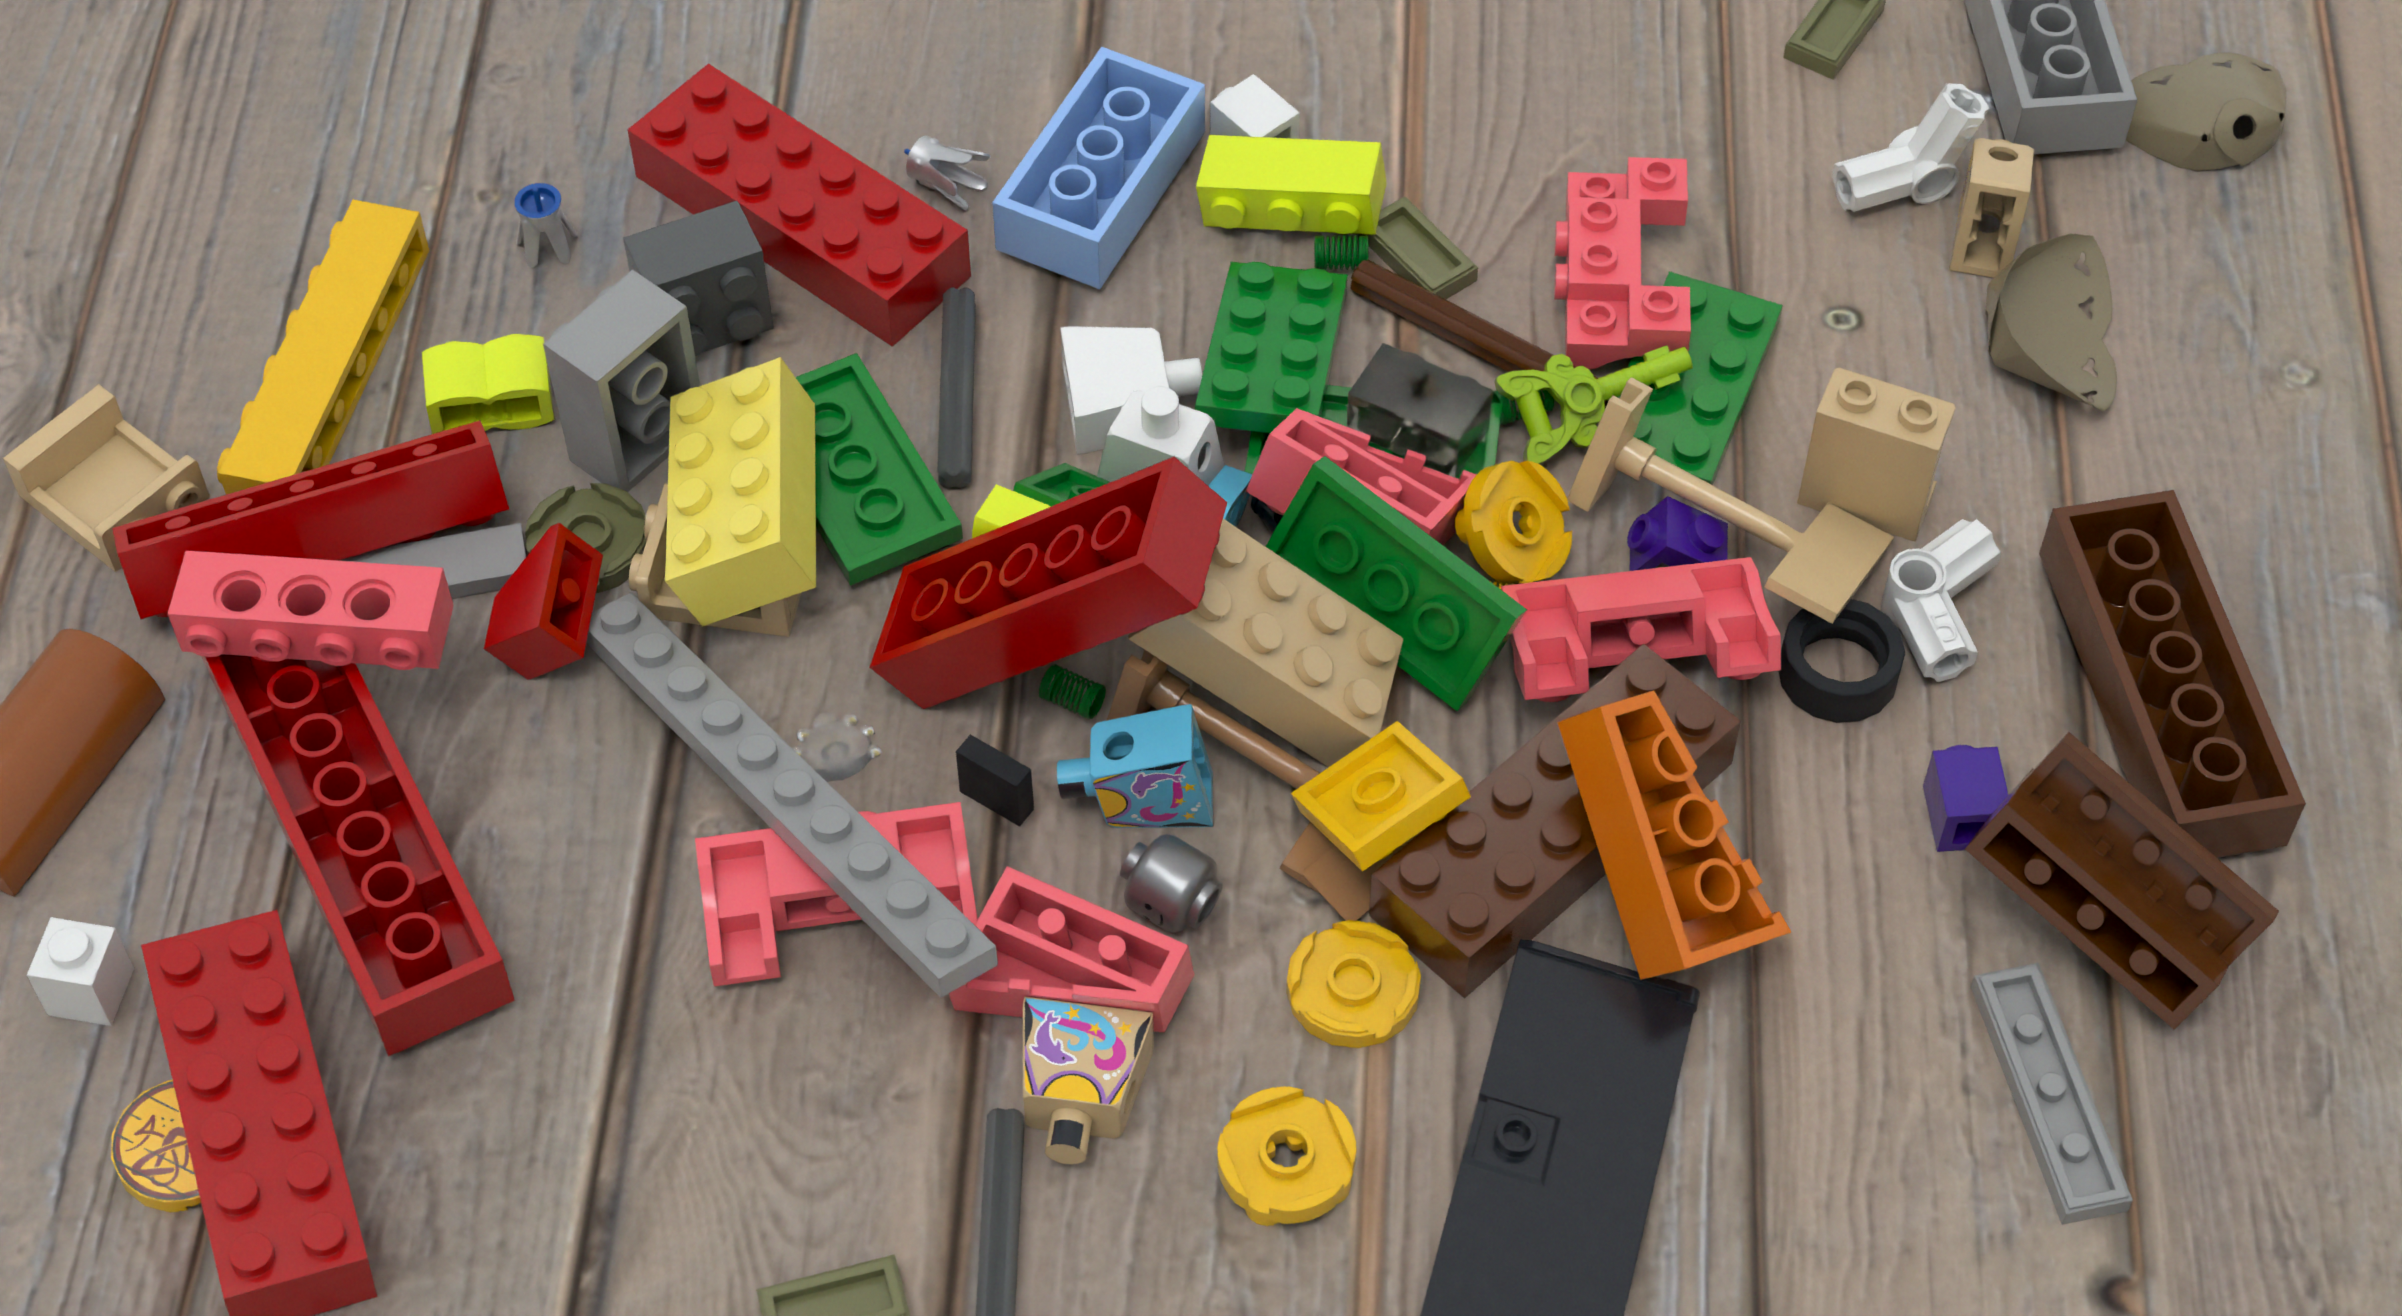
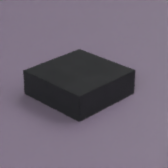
M970 734L956 750L960 792L1020 827L1034 810L1031 769Z

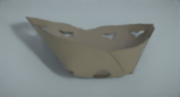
M2228 52L2202 55L2187 65L2158 67L2131 80L2137 97V103L2126 141L2176 167L2196 171L2216 170L2239 164L2244 167L2271 149L2282 134L2287 90L2279 71L2273 66L2257 59ZM2227 61H2231V62H2232V63L2230 64V67H2231V68H2228V67H2225V66H2215V65H2213V64H2225V62H2227ZM2260 68L2269 69V70H2271V71H2266V72H2265V71H2263V70L2260 69ZM2168 76H2173L2169 79L2167 85L2151 84V82L2162 81ZM2279 113L2284 115L2282 121H2280ZM2240 116L2250 117L2254 125L2253 132L2244 139H2237L2233 134V125ZM2202 135H2207V142L2202 141Z
M2070 233L2026 248L1988 284L1985 314L1988 319V352L1993 359L1994 365L2101 411H2105L2113 403L2117 385L2115 362L2102 341L2112 319L2113 305L2105 259L2093 236ZM2082 252L2085 253L2084 265L2088 267L2090 276H2086L2080 269L2074 268V264L2078 262ZM2089 297L2093 298V302L2089 306L2092 313L2091 319H2088L2085 312L2078 306L2086 302ZM2089 359L2095 361L2093 370L2097 373V377L2082 369ZM2092 391L2097 392L2096 395L2091 397L2094 402H2089L2085 396L2081 395Z

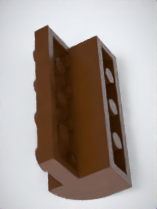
M2070 732L2019 782L1965 848L1977 861L2174 1030L2219 986L2229 965L2275 921L2279 913L2278 909Z

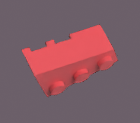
M1296 408L1269 434L1245 492L1264 502L1273 512L1284 515L1312 465L1326 456L1444 546L1456 533V515L1464 508L1467 489L1477 474L1463 470L1459 479L1423 466L1426 460V456L1408 449L1404 459L1368 446L1371 435Z
M1007 866L975 923V926L996 945L998 965L950 992L949 997L954 1010L1013 1017H1023L1024 996L1153 1012L1154 1032H1165L1194 977V970L1187 944Z

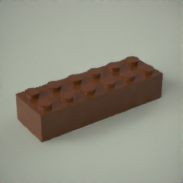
M2174 490L2053 508L2039 555L2128 782L2217 858L2287 846L2306 803Z
M1645 644L1641 645L1469 791L1471 798L1450 811L1440 821L1425 828L1372 873L1369 916L1380 926L1397 934L1406 943L1411 953L1465 999L1516 954L1520 939L1532 940L1606 875L1557 722L1607 704L1655 691L1697 765L1693 775L1703 790L1732 764L1741 720Z

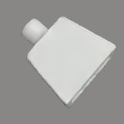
M1060 327L1062 367L1077 455L1104 449L1109 429L1131 392L1137 390L1145 392L1152 387L1164 386L1175 391L1178 397L1198 394L1202 379L1200 359L1190 358L1164 361L1160 334L1153 328Z
M1156 386L1145 392L1141 390L1133 391L1130 393L1106 436L1097 476L1112 482L1171 457H1176L1209 486L1224 467L1214 420L1206 413L1180 405L1178 395L1168 387Z

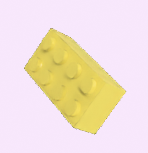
M781 357L746 368L738 373L705 385L690 388L685 392L670 397L665 582L702 627L816 588L815 403Z

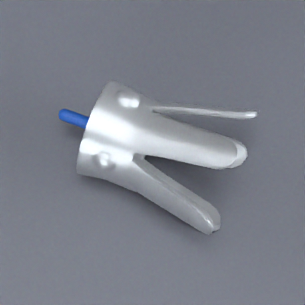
M927 135L919 138L911 150H904V153L908 155L906 162L908 177L919 180L920 184L931 189H937L965 211L968 209V204L957 195L955 183L978 191H983L988 187L987 181L982 176L960 166L968 164L971 160L986 161L990 158V155L987 153L947 147L939 143L938 139Z
M535 183L524 187L517 193L514 205L520 217L516 243L520 244L524 234L527 265L533 268L538 264L540 232L544 231L559 261L564 264L569 263L571 254L561 221L574 238L578 237V235L561 210L560 192L554 186L545 183Z

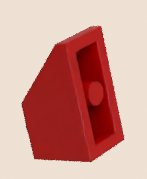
M561 523L550 526L494 597L484 650L527 680L584 658L603 554Z

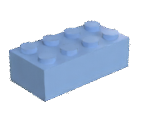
M1101 46L992 202L996 250L1101 289L1205 133V84Z

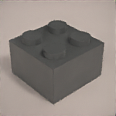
M738 200L623 237L629 272L633 269L687 307L695 357L703 352L739 340H747L757 334L774 329L763 251Z

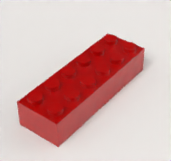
M709 63L627 129L637 178L693 215L738 200L763 251L765 263L892 347L943 302V294L947 289L951 287L958 289L971 277L968 230Z
M1171 457L903 567L869 668L919 707L926 709L1197 609L1205 593L1204 584L1214 549L1220 539L1219 531L1227 502L1176 457Z
M278 910L142 944L141 948L221 1290L229 1316H313L378 1297Z

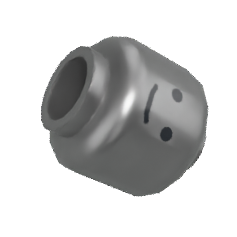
M1171 834L1159 836L1149 846L1141 842L1137 843L1128 854L1120 870V876L1127 880L1124 891L1126 906L1171 933L1180 932L1188 925L1194 929L1201 926L1215 906L1223 888V883L1216 880L1217 865L1215 860Z

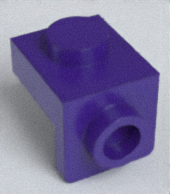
M1667 496L1646 514L1638 516L1631 525L1627 537V544L1630 548L1629 571L1652 569L1661 563L1668 566L1728 560V523Z

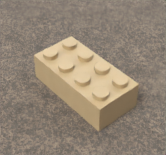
M1223 519L1219 531L1220 539L1214 549L1204 584L1205 593L1199 602L1198 608L1184 615H1178L1145 627L1138 632L1129 633L1128 639L1327 767H1330L1380 733L1403 638Z

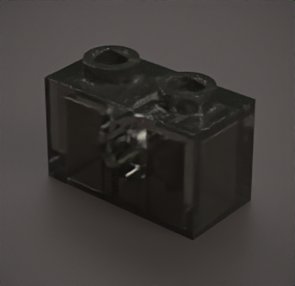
M1382 343L1348 392L1346 427L1371 435L1369 442L1405 457L1408 449L1426 456L1424 466L1456 478L1489 429L1493 390L1479 384L1471 377L1457 375L1429 363L1415 353L1404 352Z

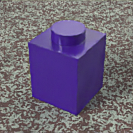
M1956 745L1945 750L1932 751L1923 783V790L1937 852L1965 850L1978 830L2009 795L1998 747L1974 748L1969 745Z

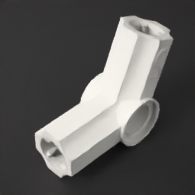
M1947 83L1920 125L1902 132L1890 143L1887 149L1835 163L1832 178L1836 188V197L1844 211L1852 210L1855 212L1910 195L1916 203L1928 204L1948 195L1956 187L1960 179L1959 171L1954 164L1984 121V116L1990 109L1983 97L1967 89L1963 84Z
M1961 519L1923 548L1907 549L1898 553L1891 562L1880 605L1881 611L1888 615L1895 626L1901 630L1923 676L1934 678L1936 682L1957 677L1964 669L1974 665L1977 659L1978 651L1951 600L1952 597L1995 567L2000 559L2001 551L1993 540L1992 532L1977 519L1973 522Z

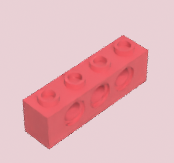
M185 551L168 610V617L182 652H193L204 657H216L225 654L254 656L267 661H282L284 659L314 660L334 666L358 663L386 665L397 670H410L415 667L439 669L454 605L442 567Z

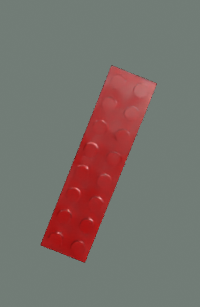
M225 654L216 657L202 656L203 662L388 1057L515 1001L503 960L356 663L334 666L314 660L284 659L282 661H267L254 656Z

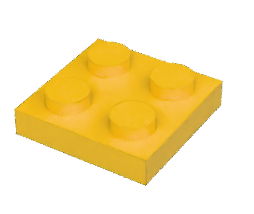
M1398 721L1291 793L1299 811L1362 872L1377 861L1389 856L1396 848L1431 824L1440 821L1450 811L1471 798L1463 778Z

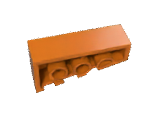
M1655 691L1607 704L1557 722L1640 980L1684 970L1791 933L1780 911L1772 913L1758 890L1757 886L1763 883L1750 858L1741 860L1723 826L1729 823L1719 803L1716 799L1710 801L1706 798L1693 773L1697 769V765Z

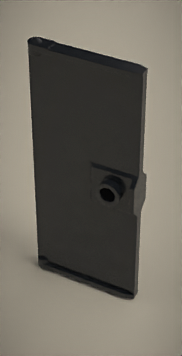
M1520 939L1462 1151L1459 1170L1420 1316H1624L1692 1019L1699 1002L1700 991L1697 988L1655 976L1640 980L1638 971L1537 941Z

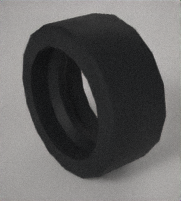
M1850 599L1833 624L1802 608L1789 621L1783 640L1781 670L1779 671L1781 687L1796 706L1816 718L1840 723L1861 721L1881 712L1894 697L1905 657L1901 632L1888 615L1869 603ZM1840 638L1855 642L1868 650L1879 664L1877 674L1862 681L1841 682L1826 678L1811 668L1803 656L1805 647L1821 639Z

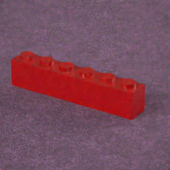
M479 420L114 527L112 530L117 554L141 620L154 615L162 618L168 617V610L185 551L339 561L399 542L409 543L431 538L436 531L459 524L465 526L480 525L491 520L496 513L510 509L491 444Z

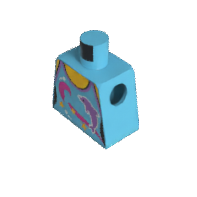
M1192 704L1097 722L1091 728L1090 757L1058 760L1057 782L1061 798L1071 799L1096 796L1105 822L1111 827L1169 828L1213 826V771Z

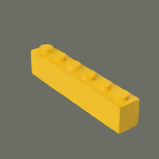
M353 199L343 220L337 221L334 224L326 255L321 265L313 267L308 280V291L299 309H294L289 315L286 324V336L277 354L271 355L266 362L263 383L254 401H248L242 411L240 430L231 448H225L220 455L217 466V478L219 483L223 485L226 494L329 465L430 251L420 212Z

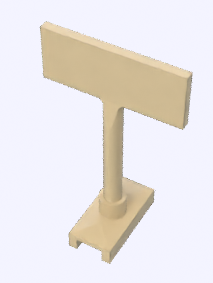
M1631 377L1626 382L1620 399L1613 395L1608 401L1567 497V501L1588 512L1611 487L1618 471L1637 481L1645 477L1748 533L1788 552L1769 576L1764 588L1833 624L1890 547L1894 536L1829 502L1804 533L1798 532L1774 517L1656 456L1657 449L1634 437L1653 388Z

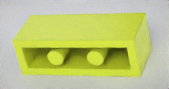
M1209 135L1196 183V190L1204 226L1228 229L1248 228L1375 235L1387 181L1381 142Z

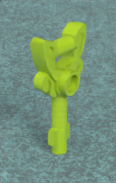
M1667 345L1643 354L1644 362L1618 370L1598 379H1595L1591 371L1584 366L1573 368L1570 357L1563 354L1550 357L1544 365V371L1521 370L1499 375L1494 381L1496 390L1509 400H1516L1530 436L1523 452V461L1528 460L1542 464L1560 451L1569 440L1576 447L1586 448L1590 446L1597 429L1595 424L1600 422L1605 411L1604 402L1610 400L1613 395L1615 397L1620 396L1626 382L1631 377L1647 386L1651 383L1654 384L1655 390L1680 381L1678 374L1693 368L1687 349L1683 346L1669 351ZM1540 390H1547L1560 404L1561 424L1557 429H1552L1538 392Z

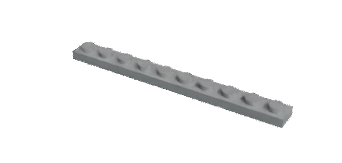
M629 593L592 612L586 644L941 998L998 965L996 945L639 601L635 595Z

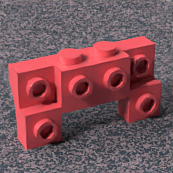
M1628 157L1627 174L1568 172L1566 221H1556L1554 250L1555 256L1566 257V264H1556L1554 299L1565 300V355L1570 357L1574 366L1596 369L1620 359L1642 356L1647 352L1666 345L1669 351L1683 346L1687 351L1689 350L1691 334L1690 287L1641 285V224L1685 226L1688 205L1687 159Z
M1751 557L1501 586L1503 592L1527 609L1509 638L1513 647L1514 672L1525 700L1537 699L1543 702H1559L1567 699L1570 695L1584 694L1589 690L1588 668L1619 665L1643 644L1662 659L1707 655L1717 678L1729 677L1736 680H1747L1755 678L1763 672L1781 670V634L1768 610L1759 572Z
M961 802L883 813L871 811L858 812L975 925L978 919ZM771 828L695 838L709 966L714 987L780 978L776 931L862 920Z

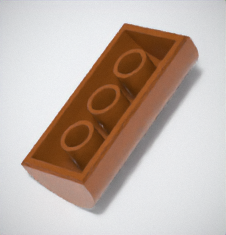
M76 629L59 631L0 705V891L13 897L20 891L165 701L164 695L156 681L138 662L118 647L88 632Z

